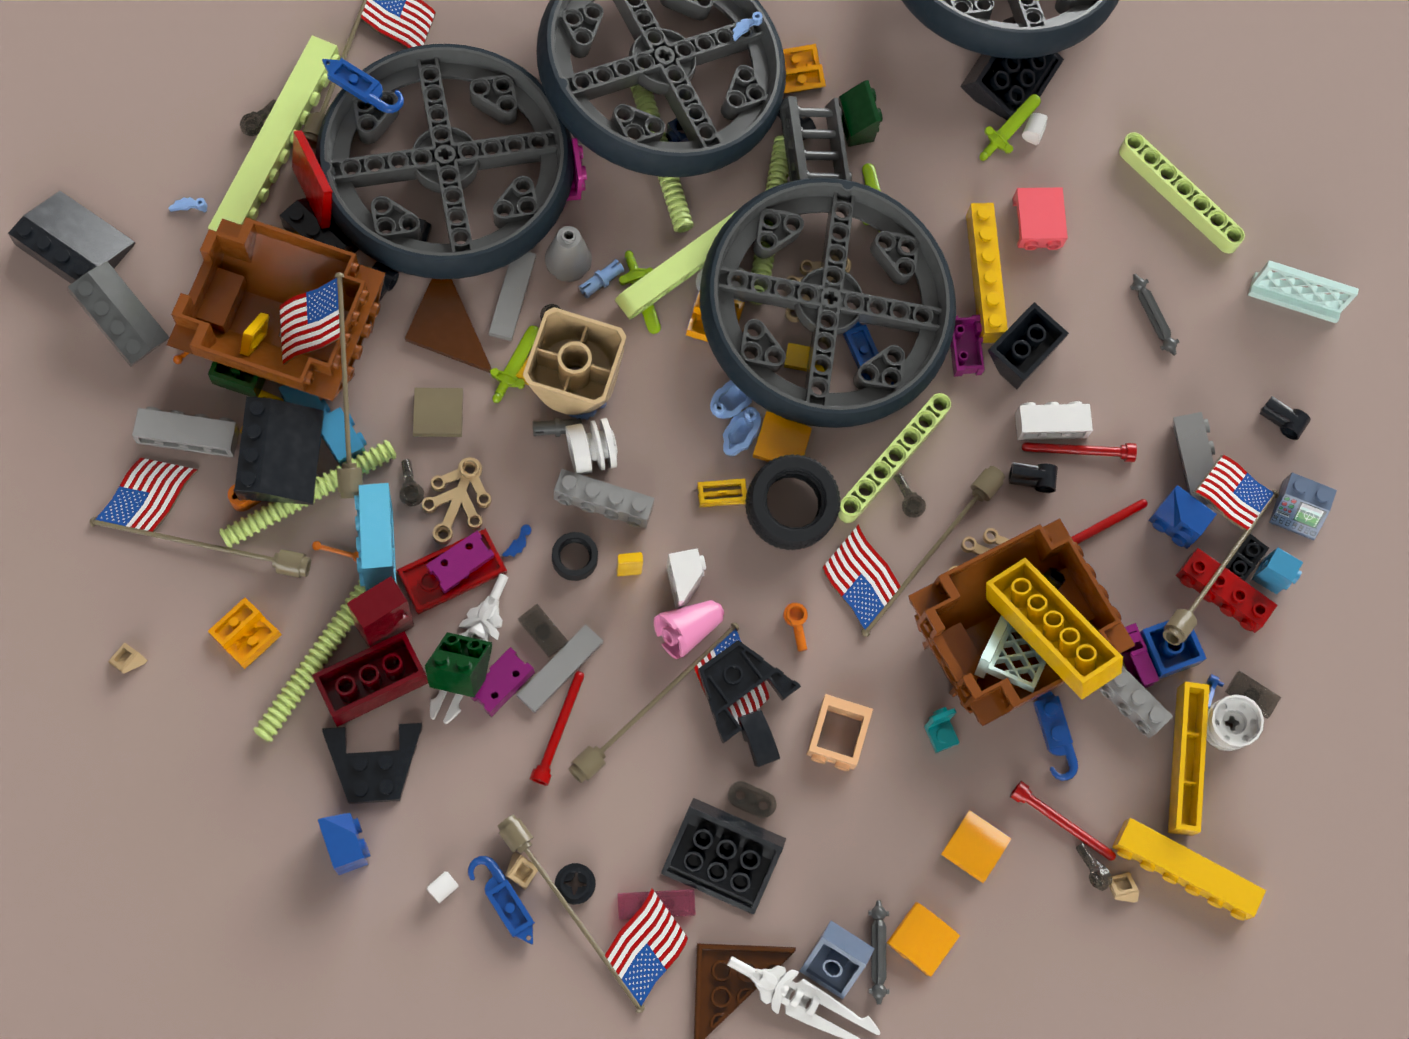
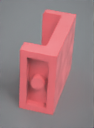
M1063 187L1017 188L1013 196V206H1017L1020 236L1017 243L1018 248H1025V250H1035L1037 248L1057 250L1063 247L1068 239Z

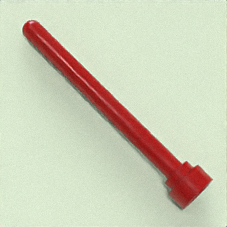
M1031 442L1022 444V450L1025 452L1115 456L1124 459V462H1135L1137 457L1136 443H1125V445L1120 447Z
M1141 499L1071 538L1074 542L1080 544L1146 508L1148 502L1145 499Z
M577 671L574 675L542 761L531 772L529 779L540 785L548 786L552 777L550 774L551 769L549 768L584 679V673L581 671Z
M1020 781L1016 785L1010 798L1018 803H1028L1109 861H1113L1116 858L1114 851L1032 795V791L1029 790L1027 784Z

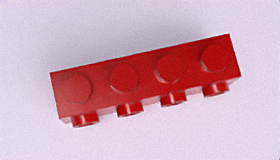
M1197 548L1190 554L1175 576L1180 579L1184 586L1193 588L1201 593L1221 564ZM1226 567L1203 598L1205 601L1217 605L1224 615L1239 621L1242 628L1254 633L1264 626L1278 606Z

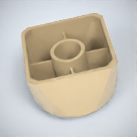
M555 307L544 313L523 376L535 394L549 408L568 415H583L593 412L604 405L613 393L622 361L626 335L620 327ZM571 367H579V368H581V369L571 370V369H569V368H571Z

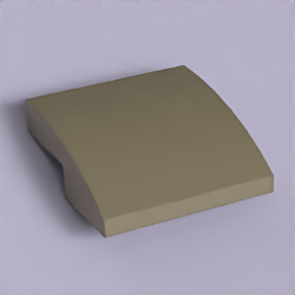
M415 388L413 437H462L463 388Z

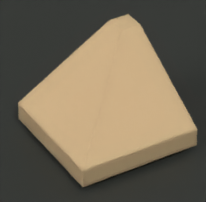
M124 643L108 662L124 674L144 665L148 660Z
M514 852L505 876L526 890L538 870L532 862L521 854Z
M1130 872L1106 877L1115 900L1138 902L1139 890Z

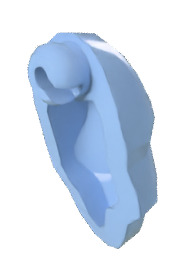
M730 380L714 393L710 403V410L717 418H732L752 403V399Z
M748 407L731 419L730 424L723 433V451L726 455L735 456L741 451L747 450L754 438L758 436L761 429V416L756 408Z

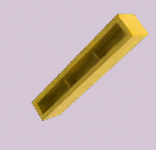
M971 203L966 214L976 315H980L982 332L979 338L983 337L982 343H995L1008 330L994 203Z
M1185 681L1177 687L1168 833L1194 836L1201 832L1209 685Z
M1132 818L1123 822L1112 846L1122 858L1127 860L1132 858L1138 861L1143 869L1162 874V878L1169 883H1179L1191 895H1201L1207 898V902L1210 905L1220 909L1223 907L1231 911L1230 915L1238 920L1244 921L1245 919L1254 918L1266 892L1265 889Z

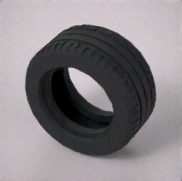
M797 454L780 456L765 464L752 479L745 500L747 518L755 533L766 543L768 542L769 545L785 550L807 548L821 540L836 522L841 504L839 487L830 471L825 466H822L820 462H816L817 460ZM783 478H796L806 482L813 489L818 501V511L812 523L803 527L791 528L780 524L773 518L767 507V494L772 484Z

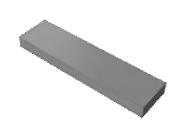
M527 252L508 265L489 330V336L508 341L513 340L536 260L535 253Z
M585 624L517 694V697L536 713L604 641Z

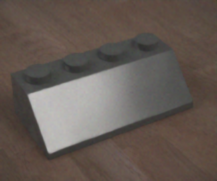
M108 261L88 271L68 286L69 293L130 367L169 339L166 332Z

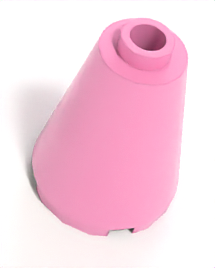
M709 600L659 613V615L654 617L657 637L662 635L665 643L661 645L666 652L674 659H679L689 653L723 621L724 610L718 602Z

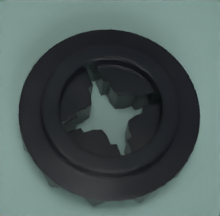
M572 863L564 866L558 872L555 878V886L567 903L576 905L585 903L592 897L596 887V880L593 872L587 866ZM575 873H578V881L587 886L578 887L576 894L573 895L572 887L564 884V882L573 881Z

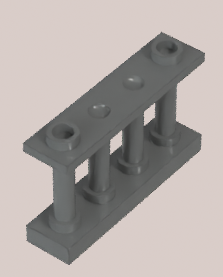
M788 96L781 103L780 116L790 182L807 178H836L852 181L841 120L842 109L839 106L838 98H833L825 108H800L797 104V97ZM799 117H826L828 130L803 129ZM803 139H829L831 151H806ZM806 160L833 161L834 173H809Z

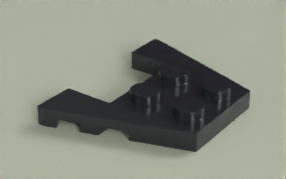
M739 640L698 669L723 744L742 730L741 726L727 709L765 681H768L782 701L801 687L797 681L791 680L784 675L783 671L770 665L763 657Z
M422 723L399 724V750L347 753L345 727L322 728L325 741L349 804L401 801L411 762L422 731Z

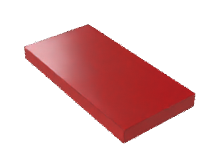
M302 130L294 131L292 169L321 229L329 228L333 191Z
M486 528L479 531L487 549L493 551L494 558L470 573L469 578L462 579L460 584L445 594L439 587L440 583L434 574L431 575L426 569V564L464 539L396 570L418 615L497 578L499 574L507 573V569ZM470 546L466 547L468 550L472 549Z

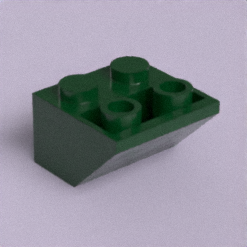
M865 80L838 98L839 106L842 109L843 132L848 147L874 142L879 132L880 122L883 120L882 111L880 108H877L875 103V89L870 87L869 80Z
M214 361L208 372L212 384L250 397H258L266 381L265 378Z
M447 632L425 664L429 687L474 698L486 679L492 642Z

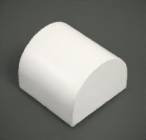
M1032 113L1022 133L1025 141L1036 146L1039 145L1046 129L1047 115L1041 113Z
M444 872L427 887V890L440 904L459 885L448 872Z

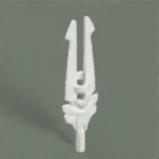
M499 574L490 596H487L478 607L471 608L466 614L468 618L459 625V628H465L467 631L459 635L473 638V635H476L480 640L488 641L489 636H492L498 640L499 632L497 628H500L503 622L499 615V598L508 580L506 575ZM439 690L437 697L430 699V718L432 720L436 718L447 691ZM455 694L443 720L445 724H448L461 712L459 703L464 695Z
M733 956L730 957L727 966L746 975L755 983L756 988L759 990L760 1000L765 1004L771 1003V1009L776 1014L779 1013L782 1003L785 1006L786 1015L843 1039H860L816 1015L815 1011L818 1005L821 1004L875 1035H880L878 1027L869 1016L865 1018L858 1017L847 1007L805 979L797 983L793 982L792 980L799 973L796 970L786 972L785 967L778 965L772 969H755ZM795 990L793 998L789 1000L791 993ZM811 999V1003L809 1007L806 1009V1004Z

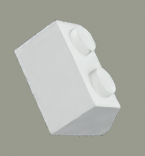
M698 548L668 554L666 569L675 609L687 605L699 587L702 576H704V570H706L705 559L703 555L699 556Z

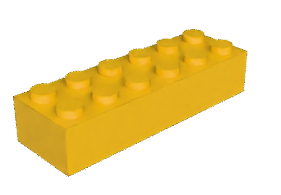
M1026 557L986 582V600L1081 699H1084L1122 673L1123 656Z

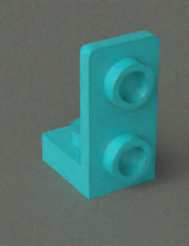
M943 707L934 711L924 726L935 753L960 743L950 721L957 713L955 708L947 710V707Z

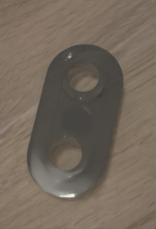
M743 781L735 782L728 791V800L733 806L756 817L768 818L776 810L777 803L775 797ZM736 792H743L745 798L742 800L738 799ZM759 803H767L768 808L766 810H761L759 808Z

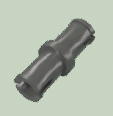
M554 418V420L533 421V436L555 435V437H560L561 434H566L565 426L582 423L581 418L565 420Z

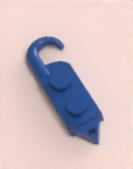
M343 58L340 60L322 59L328 73V79L365 103L368 102L385 113H394L402 108L404 97L398 90L394 92L398 97L397 103L389 105L380 99L383 89L378 80Z
M857 322L854 327L843 333L858 369L862 364L879 353L866 324L862 325L860 322ZM861 373L865 380H871L868 374Z
M1048 691L1037 697L1033 704L1047 750L1055 756H1066L1069 770L1065 774H1060L1054 767H1050L1051 774L1058 780L1068 781L1077 774L1078 761L1059 695L1055 696L1051 691Z
M488 856L474 858L468 867L470 880L475 879L474 869L480 864L487 866L493 877L485 885L486 896L511 936L533 945V925L535 922L498 864Z

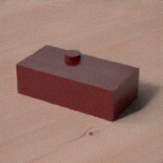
M392 576L347 603L355 626L369 648L414 626L408 601Z
M405 631L312 675L337 727L428 684L426 673Z

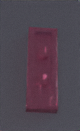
M694 889L655 891L673 917L696 915ZM650 892L618 893L619 920H630L642 907Z

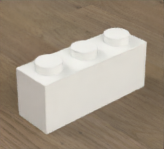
M1080 401L1068 404L1048 402L1045 405L1027 402L1020 405L1015 412L1017 440L1085 439L1093 431L1090 404H1082Z

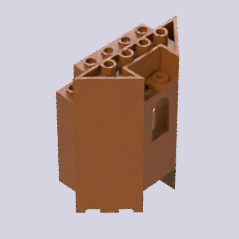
M247 217L243 225L222 218L217 231L208 230L200 248L203 263L189 294L180 293L171 315L175 321V326L166 345L333 401L343 390L340 339L322 349L299 355L283 365L281 337H279L281 333L280 305L294 296L320 288L335 279V274L338 272L344 274L345 277H342L347 383H349L355 376L353 365L355 360H359L362 355L363 346L361 345L364 338L368 339L370 333L373 332L375 318L380 311L381 304H379L385 273L358 264L355 253ZM261 312L268 314L269 322L265 338L249 356L240 354L243 332Z
M1060 518L1044 527L1039 524L939 575L934 583L908 596L910 603L917 613L914 617L918 630L922 632L926 639L922 643L924 650L931 648L953 687L949 694L952 697L958 695L961 701L960 704L970 714L974 713L977 721L982 726L1065 683L1047 663L1033 693L1011 684L1008 678L1002 680L986 673L984 678L974 675L986 645L1001 617V614L986 600V582L1026 557L1042 575L1049 567L1056 568L1062 573L1066 581L1058 591L1119 653L1135 646L1121 622L1122 618L1119 611L1109 602V595L1106 589L1096 580L1094 569L1086 563L1081 547L1073 541ZM1028 644L1019 645L1023 652L1031 651ZM1013 647L1003 648L1007 655L1016 654ZM1036 657L1027 658L1030 665L1039 664ZM1020 660L1011 661L1015 668L1024 667ZM1005 663L994 666L1003 671L1009 670ZM1028 673L1019 674L1022 679L1032 683L1033 680Z

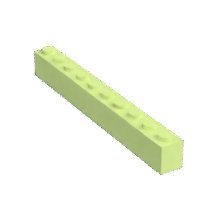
M313 35L311 36L209 224L208 230L217 231L222 218L243 225L246 217L253 220L257 219L258 209L261 203L267 200L271 184L277 181L281 165L285 164L289 159L294 131L301 130L302 126L306 124L312 107L317 106L323 87L326 88L330 82L322 59H341L337 45Z

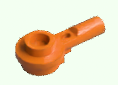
M791 603L784 609L783 618L794 629L798 652L806 651L807 645L803 624L807 620L808 612L802 604Z

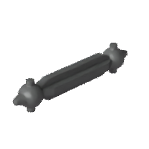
M1133 274V283L1130 288L1131 290L1138 291V298L1158 338L1164 341L1163 345L1160 346L1161 350H1166L1173 356L1176 355V347L1179 340L1171 338V330L1151 291L1146 288V284L1149 283L1148 279L1144 280L1137 274Z
M877 900L875 907L868 911V915L874 919L871 926V946L875 948L871 955V978L874 986L868 989V993L872 994L877 1005H881L883 998L886 994L890 993V990L886 989L883 985L887 978L886 925L883 919L889 916V911L882 907L881 900Z

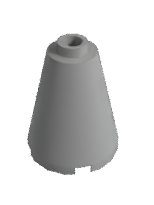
M572 226L561 228L546 251L545 263L547 270L560 281L572 282L581 279L591 268L592 255L580 232Z

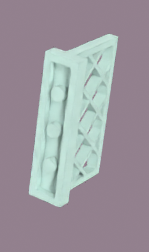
M1269 260L1259 273H1254L1248 296L1337 323L1341 312L1358 295L1359 289Z
M1001 615L980 658L974 675L984 678L986 673L1002 680L1008 678L1011 684L1033 693L1046 662L1024 638L1015 639L1011 633L1017 631ZM1028 644L1031 651L1023 652L1019 645ZM1013 647L1016 654L1007 655L1003 648ZM1036 657L1039 664L1030 665L1027 658ZM1020 660L1024 667L1015 668L1011 661ZM1005 663L1009 670L1003 671L994 666ZM1028 673L1033 680L1032 683L1022 679L1019 674Z

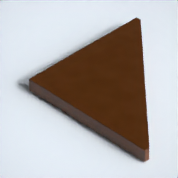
M431 279L405 336V341L491 373V365L452 279Z
M697 943L694 1039H705L757 989L755 983L749 977L727 966L731 956L755 969H772L777 965L781 966L796 951V947Z

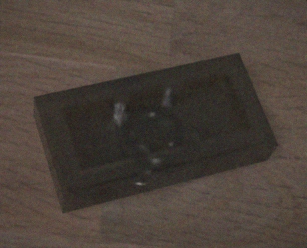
M538 604L518 618L519 623L548 658L568 643L565 636Z
M1241 671L1236 672L1225 691L1230 696L1242 695L1255 701L1261 709L1263 717L1266 719L1271 716L1281 699L1279 695Z

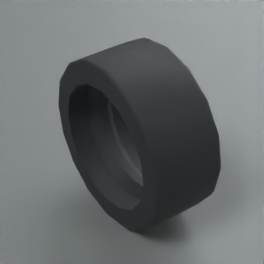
M570 532L556 540L552 548V564L554 570L561 577L571 581L586 579L594 572L597 566L598 550L595 542L589 536L581 532ZM571 543L584 545L589 552L587 565L579 570L566 568L560 558L561 551L566 545Z

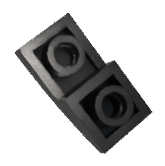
M1249 534L1226 565V568L1245 581L1269 550V547L1252 534Z
M759 709L738 717L743 739L745 742H748L754 766L760 767L780 759L775 740L762 710Z

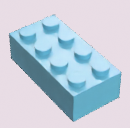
M389 483L359 485V495H354L355 509L357 510L355 525L356 531H358L356 548L359 554V558H357V571L359 573L360 586H365L367 591L390 576L396 582L394 520Z

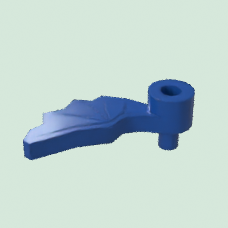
M526 524L521 527L520 536L518 539L513 540L510 547L502 554L503 557H508L509 555L515 557L517 553H522L523 548L526 547V536H529L532 532L529 525Z
M1213 674L1207 680V684L1211 685L1209 688L1208 709L1211 707L1216 686L1223 687L1224 685L1223 682L1219 681V677Z

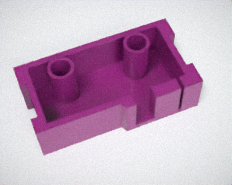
M980 315L964 318L956 316L955 329L950 345L954 377L973 373L976 376L982 375L985 370L982 351L983 337L979 338L982 332Z
M477 530L426 564V569L431 575L434 574L440 583L439 587L445 594L460 584L462 579L469 578L470 573L494 558V553L492 550L487 549L482 542V536ZM470 546L472 549L468 550L466 547Z
M1136 623L1126 626L1125 629L1135 646L1120 654L1123 656V662L1127 671L1146 689L1153 686L1160 679L1149 657Z
M511 647L489 668L490 671L486 674L485 682L474 698L470 697L474 702L477 700L491 717L535 674L534 668L528 662L525 664L519 659L517 652Z

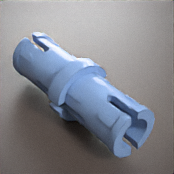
M615 259L601 271H595L593 277L578 286L582 294L585 293V298H589L600 288H606L611 280L624 272L622 264Z

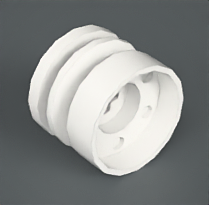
M607 418L600 419V430H598L594 420L590 421L589 433L585 432L582 423L565 426L570 458L575 473L580 475L592 473V461H597L601 471L605 470L604 459L606 458L610 468L617 467V444L614 432L610 428Z
M1242 695L1227 696L1213 703L1210 709H1208L1207 741L1215 748L1224 751H1233L1250 745L1259 738L1263 731L1264 718L1261 709L1255 701ZM1228 721V723L1233 724V728L1226 726L1225 722Z

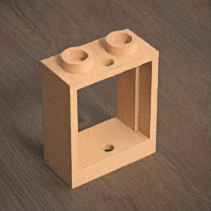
M825 694L806 755L811 756V760L817 763L825 764L827 761L835 764L837 769L843 771L854 770L858 764L873 709ZM827 711L862 721L852 757L817 747Z

